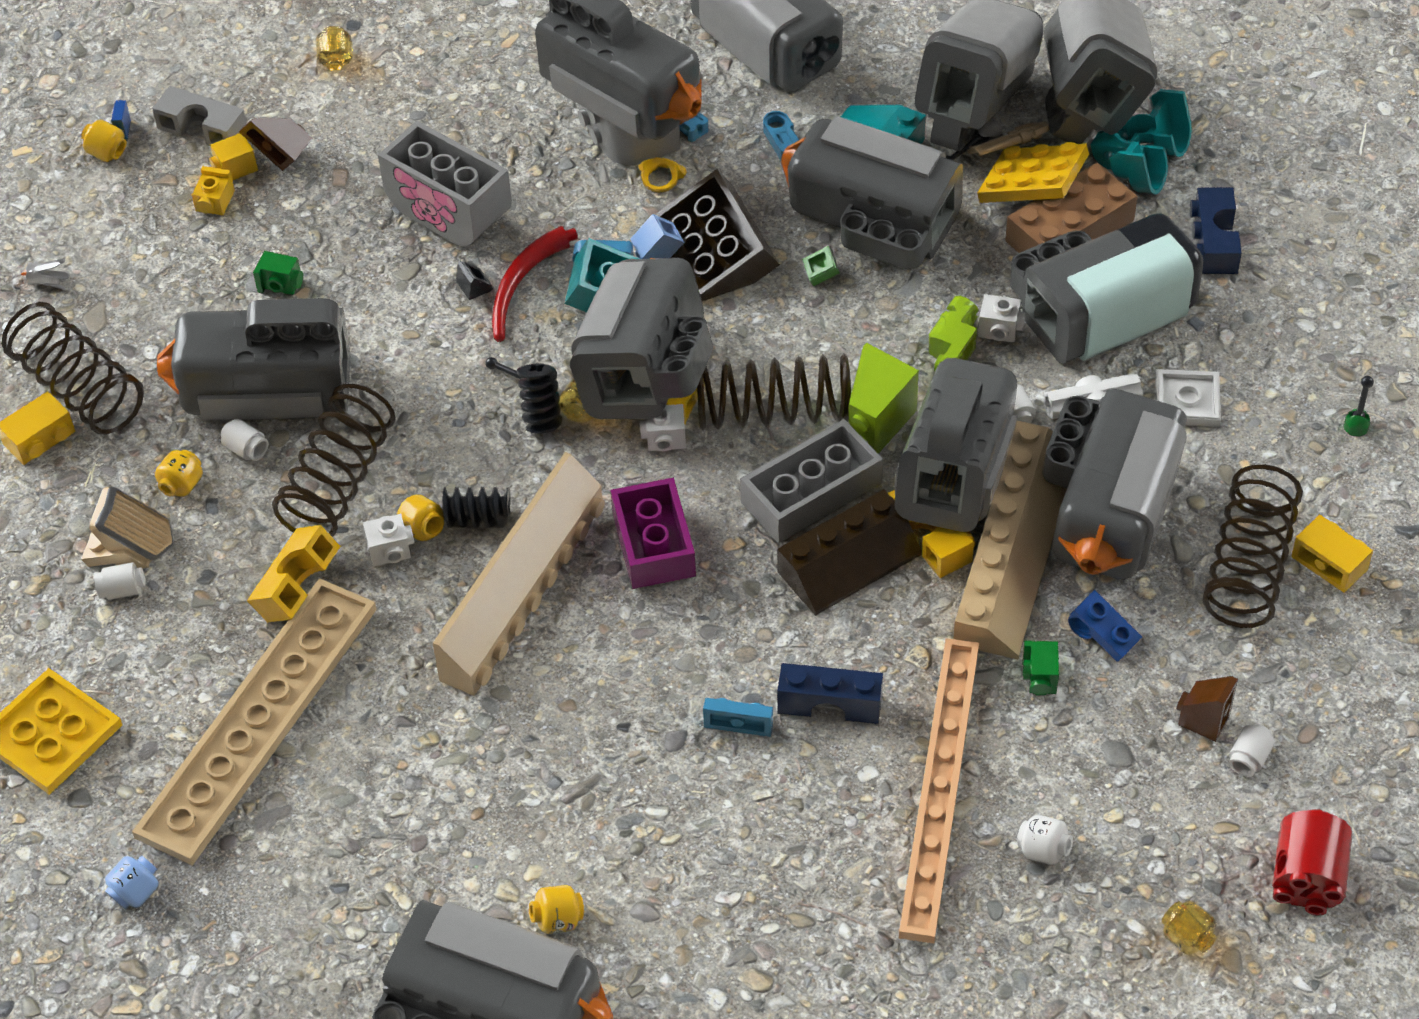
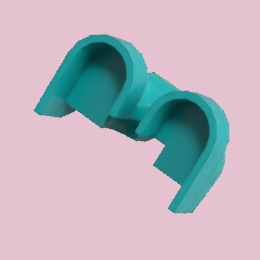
M1160 89L1149 97L1152 108L1150 114L1133 115L1124 127L1115 134L1109 135L1104 131L1097 132L1090 144L1095 160L1103 167L1112 170L1116 177L1129 180L1131 188L1136 192L1159 194L1167 178V156L1182 157L1190 144L1192 125L1185 91ZM1141 143H1153L1154 146H1153V145H1144V146H1143V145H1140V144H1141Z

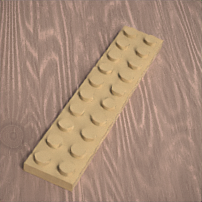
M319 578L292 620L287 621L133 829L134 839L193 866L377 610L376 603Z

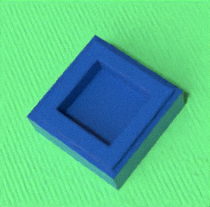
M116 100L111 122L112 125L123 130L124 139L128 141L131 125L126 100Z

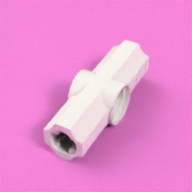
M1134 373L1101 380L1096 375H1089L1080 379L1075 386L1044 392L1045 411L1049 418H1059L1064 402L1071 396H1083L1100 401L1109 389H1119L1142 396L1141 381L1138 375Z

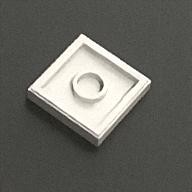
M1156 369L1155 387L1157 401L1174 405L1184 411L1187 416L1185 426L1220 427L1219 372Z

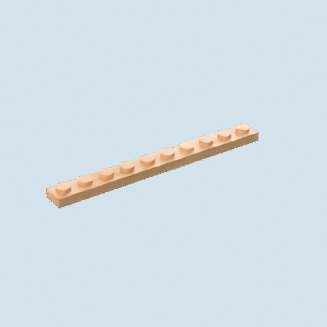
M947 638L945 641L899 928L900 939L935 943L979 651V643Z

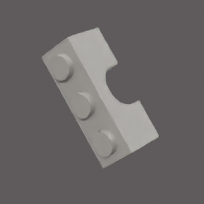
M172 86L168 87L152 107L157 129L182 137L190 127L202 125L206 145H211L239 134L240 129L247 124L244 109Z

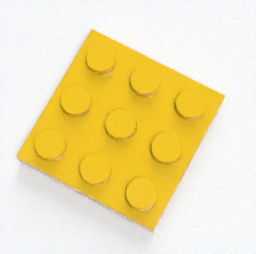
M1067 142L1057 146L1039 144L1034 147L1020 148L1019 146H1011L1004 149L977 192L979 203L1064 198L1089 155L1087 144Z
M48 668L0 712V759L50 795L123 725L120 717Z

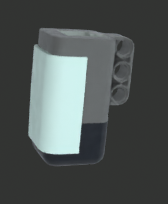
M1158 213L1095 239H1092L1085 232L1074 230L1020 252L1012 258L1010 286L1022 300L1021 305L1023 306L1027 325L1059 363L1064 364L1078 357L1085 361L1185 317L1189 309L1198 300L1204 260L1201 251L1168 216Z

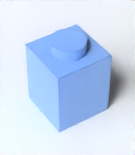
M654 214L648 218L630 239L636 249L635 254L640 259L671 258L684 243L673 222Z

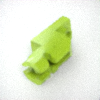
M955 296L946 308L948 311H944L940 315V319L929 333V354L937 359L934 371H936L940 362L946 358L968 360L976 349L977 328L973 326L979 317L976 316L979 309L968 298Z

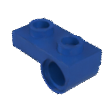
M1096 590L1091 592L1069 614L1068 623L1073 632L1083 639L1093 638L1117 662L1142 638Z

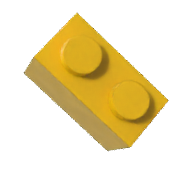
M48 391L0 421L2 444L23 465L39 457L42 453L76 432L69 411Z
M1319 514L1295 537L1291 557L1345 593L1368 571L1373 550L1363 541L1354 538L1342 530L1339 525Z

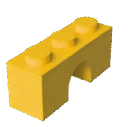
M895 490L888 494L895 500ZM908 520L912 530L924 528L931 531V533L923 536L922 557L939 578L973 562L975 541L969 531L959 532Z
M321 525L296 528L247 599V602L267 623L292 620L308 596L300 587L301 583L311 574L325 571L341 546Z

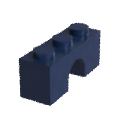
M1197 187L1196 199L1190 201V217L1195 218L1192 225L1193 240H1198V244H1195V246L1201 251L1204 260L1202 274H1238L1242 255L1239 231H1225L1233 230L1236 213L1233 187Z
M781 663L777 689V714L811 717L814 706L832 704L840 707L845 712V721L879 724L883 673Z

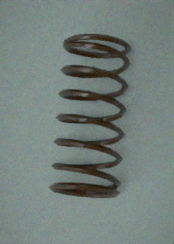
M46 302L26 305L8 321L2 335L1 345L4 353L14 361H21L23 370L28 374H35L39 384L50 386L51 395L57 399H64L66 408L72 412H79L80 420L85 424H89L90 429L96 434L107 435L119 431L137 415L144 397L142 382L132 374H127L122 365L112 361L108 353L103 349L97 348L93 340L83 336L81 330L74 324H69L67 318L60 312H56L52 305ZM35 307L47 309L25 318L16 326L9 337L7 345V334L12 324L21 314ZM52 316V325L35 334L27 343L23 354L13 352V340L21 328L37 317ZM57 328H64L65 338L51 345L43 353L36 369L29 367L26 360L35 357L44 350ZM70 330L73 331L76 335L70 336ZM50 331L38 347L28 352L39 337ZM78 340L79 351L69 355L58 365L51 381H45L41 377V372L50 369L59 361L69 341ZM84 342L91 348L84 349ZM62 345L56 357L46 366L42 367L47 356L58 346ZM93 353V364L85 367L73 377L66 389V393L60 394L56 391L55 385L72 375L79 365L82 355ZM99 355L105 360L98 362ZM76 358L69 371L56 380L62 368L72 359ZM104 365L108 366V376L96 382L87 391L80 406L72 405L70 397L78 394L88 385L95 374L96 368ZM113 367L116 368L120 373L113 374ZM90 371V374L87 376L85 381L78 388L71 392L75 383L86 372ZM127 382L133 383L137 390V402L133 412L125 421L114 428L100 429L95 424L106 420L118 409L127 391ZM105 383L97 396L86 404L91 394ZM123 383L120 396L113 407L103 416L93 419L94 410L103 395L115 385ZM90 408L89 416L87 418L85 416L84 410Z
M845 353L840 357L841 404L839 414L833 395L828 361L823 354L819 359L815 415L811 405L803 359L800 356L795 359L791 416L787 406L780 364L775 357L771 360L767 416L763 407L756 366L751 359H749L746 365L742 416L731 364L727 360L722 365L718 418L707 366L697 386L699 426L701 430L706 428L704 385L713 425L718 430L723 426L727 378L734 414L741 428L745 427L749 418L751 380L761 422L766 427L771 423L773 417L776 382L782 412L789 425H792L797 417L800 381L809 419L814 424L819 421L822 413L824 380L833 417L838 422L843 418L847 422L849 421L851 379L849 361Z
M356 383L341 384L334 389L332 396L327 402L331 412L320 414L318 423L321 430H316L309 434L308 441L311 448L301 450L298 455L301 466L289 470L288 478L291 485L279 488L278 496L274 497L272 502L275 516L291 532L294 533L296 527L287 522L279 513V502L289 512L299 518L315 523H331L329 534L332 537L335 536L338 530L337 521L345 517L348 511L347 502L355 498L358 492L357 484L365 479L368 473L367 466L374 462L377 456V447L384 443L387 437L386 430L392 427L396 420L394 409L379 392ZM346 388H355L375 396L389 410L390 418L388 422L384 424L379 413L362 399L349 394H339L340 391ZM338 399H348L360 404L371 412L378 420L380 426L365 424L351 417L342 409ZM336 417L337 420L346 426L362 431L367 436L371 445H355L342 435L328 431L324 425L325 418ZM381 432L378 441L375 442L370 433ZM326 435L335 443L352 449L359 457L361 463H346L333 454L319 449L314 443L315 436ZM371 449L369 458L365 460L360 450ZM315 453L327 462L341 467L348 474L351 481H335L322 472L310 468L304 461L305 454ZM362 467L359 477L355 479L350 468ZM307 472L315 479L331 485L341 499H324L311 490L300 487L294 480L295 473ZM339 486H352V490L345 497ZM288 490L298 491L300 494H297V493H285V491H288ZM285 498L305 501L318 508L327 518H317L304 514L293 508ZM342 504L339 514L335 516L329 505Z
M1267 464L1250 465L1239 469L1233 475L1232 486L1229 491L1231 502L1225 506L1224 511L1227 521L1220 526L1219 534L1222 540L1215 545L1214 553L1218 560L1210 565L1209 573L1213 580L1205 585L1202 598L1205 609L1216 620L1238 628H1255L1267 624L1274 618L1276 610L1274 603L1278 600L1280 593L1278 584L1283 580L1285 572L1283 564L1288 559V544L1292 541L1294 533L1292 525L1297 520V506L1301 502L1303 494L1300 482L1291 473ZM1253 469L1275 471L1288 477L1294 483L1296 495L1293 499L1287 491L1265 480L1246 479L1239 481V478L1245 472ZM1246 484L1267 486L1281 493L1289 503L1283 506H1274L1266 501L1246 498L1240 492L1239 487ZM1242 503H1246L1256 509L1274 512L1255 511L1253 509L1243 506ZM1237 506L1242 511L1254 516H1280L1285 521V525L1275 529L1269 524L1253 518L1239 517L1232 519L1230 515L1231 509ZM1292 511L1289 519L1285 514ZM1237 523H1252L1269 531L1251 530ZM1232 525L1237 530L1249 535H1275L1281 544L1271 549L1263 543L1250 538H1227L1226 529ZM1287 530L1286 538H1284L1280 533ZM1232 542L1248 543L1263 550L1246 549ZM1227 544L1232 549L1244 554H1270L1276 561V564L1265 568L1255 561L1242 557L1223 558L1221 549ZM1283 549L1281 558H1279L1275 552ZM1228 562L1244 563L1257 568V570L1240 568ZM1223 564L1228 569L1238 573L1250 575L1265 574L1270 579L1271 584L1260 588L1252 582L1241 578H1218L1216 569L1219 565ZM1278 569L1277 576L1275 578L1270 572ZM1223 587L1235 593L1258 594L1267 603L1258 608H1232L1218 602L1211 593ZM1273 589L1272 598H1270L1265 592ZM1209 601L1218 608L1230 613L1252 614L1268 608L1269 611L1268 615L1261 621L1240 623L1218 615L1212 610Z

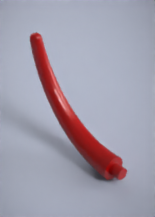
M560 226L545 233L528 245L511 263L499 284L495 296L492 314V329L495 341L502 342L505 340L508 307L522 279L544 259L569 249V242L578 239L575 228L565 231L563 226Z

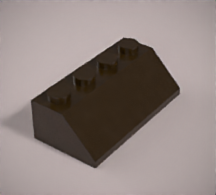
M883 489L777 549V572L816 616L921 556L922 550L909 521L897 513L895 510V500Z

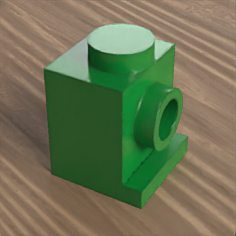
M269 251L263 252L253 271L258 293H264L265 289L276 293L281 292L294 295L296 289L301 287L304 278L297 257Z
M1024 640L1022 656L1023 680H1029V693L1040 696L1057 694L1059 679L1058 641Z

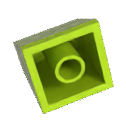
M866 342L862 348L849 402V424L879 454L917 411L919 370Z

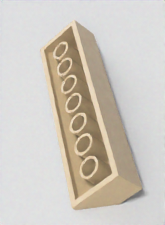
M1021 421L1016 423L1003 472L989 509L954 625L953 639L979 643V651L1017 660L1019 659L1053 542L1059 509L1067 488L1047 482L1042 475L1046 449L1053 433L1049 427Z
M567 452L563 454L434 640L433 648L440 682L475 696L481 685L485 686L488 683L492 669L498 660L502 661L505 658L509 644L514 636L521 634L525 626V620L531 612H535L538 609L542 595L547 587L551 588L554 585L558 571L563 564H567L570 561L578 541L585 539L589 525L595 517L598 518L601 515L605 505V501L602 499L601 484L572 454Z

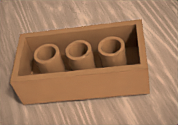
M1095 163L1077 174L1064 198L1034 200L1007 216L1005 242L1020 253L1074 230L1085 232L1092 239L1098 238L1134 221L1138 196L1099 163Z

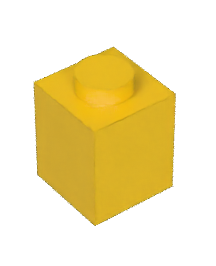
M240 133L210 145L213 157L209 158L211 167L230 170L232 180L258 171L254 150L248 140Z

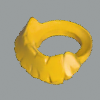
M655 157L644 160L638 165L644 186L658 193L671 190L678 180L683 179L687 174L684 166L667 158ZM658 167L670 169L672 175L670 182L664 186H654L649 182L650 174L657 170Z

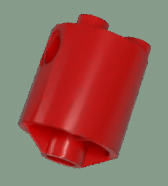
M1318 809L1293 812L1283 818L1280 823L1272 884L1273 899L1275 901L1305 907L1307 913L1318 916L1326 914L1327 908H1332L1343 902L1346 897L1353 836L1352 829L1345 820Z

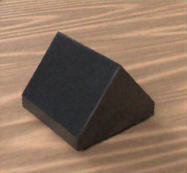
M464 261L458 263L456 282L469 300L486 294L493 289L492 284L480 268Z

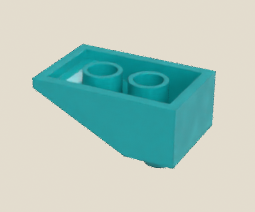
M849 105L840 116L841 118L920 144L925 140L926 115L903 105Z
M588 238L575 256L564 304L587 313L609 267L623 260L640 258Z

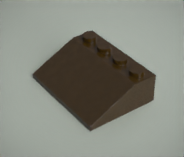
M718 169L714 170L655 214L673 222L684 243L671 258H682L690 263L702 301L754 284L780 265L734 186Z

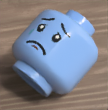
M142 855L138 860L125 856L105 877V883L108 886L105 892L124 909H127L129 906L138 908L158 887V880L153 875L157 868Z

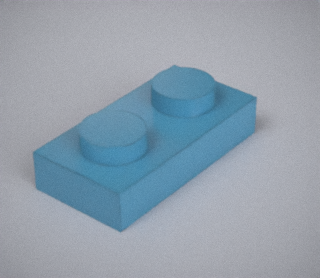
M705 698L703 707L704 728L771 737L773 730V707L760 703L734 702L726 698Z

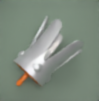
M65 258L45 263L29 262L26 272L21 273V275H26L30 286L43 284L65 290V287L58 285L59 279H67L69 277V273L64 271L47 270L66 261Z

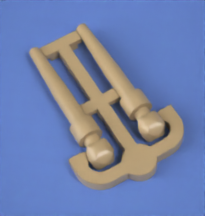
M1046 121L1023 124L1015 127V130L1008 132L1007 135L970 146V149L967 151L969 155L978 153L981 156L1019 143L1025 144L1030 142L1031 139L1041 138L1042 134L1048 132L1050 128Z

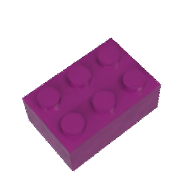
M674 477L610 490L612 515L632 589L696 577L695 551Z

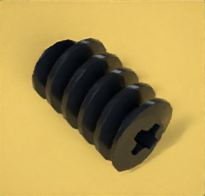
M542 363L526 364L519 367L517 375L522 378L518 381V386L523 389L520 391L519 396L524 400L521 403V409L526 411L522 415V420L529 423L526 426V431L531 433H548L556 430L562 424L556 369Z
M444 487L442 508L447 527H454L457 519L460 527L465 528L470 519L473 527L478 528L482 518L487 528L492 527L495 518L500 528L505 527L510 517V488L506 487L504 496H500L498 488L493 487L491 496H487L485 488L481 487L478 496H474L472 488L468 487L465 496H461L459 487H455L453 495L449 496L446 487Z

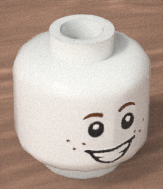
M1034 815L1028 821L1025 820L1021 824L1017 844L1019 848H1022L1025 858L1055 865L1063 856L1069 855L1073 845V837L1068 834V827L1064 821L1042 815Z

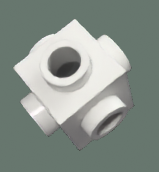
M984 294L979 316L978 337L1015 342L1017 330L1023 331L1025 313L1020 312L1021 299Z
M683 404L666 405L662 415L659 417L640 420L641 439H647L648 451L686 448Z
M401 514L383 516L379 519L363 522L373 567L387 563H397L411 558L409 545L415 544L411 525L404 526Z

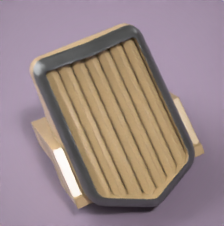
M114 486L105 487L102 490L90 521L91 535L81 560L88 567L107 564L121 565L134 562L137 568H148L151 561L158 559L174 545L170 521L165 514L156 511Z

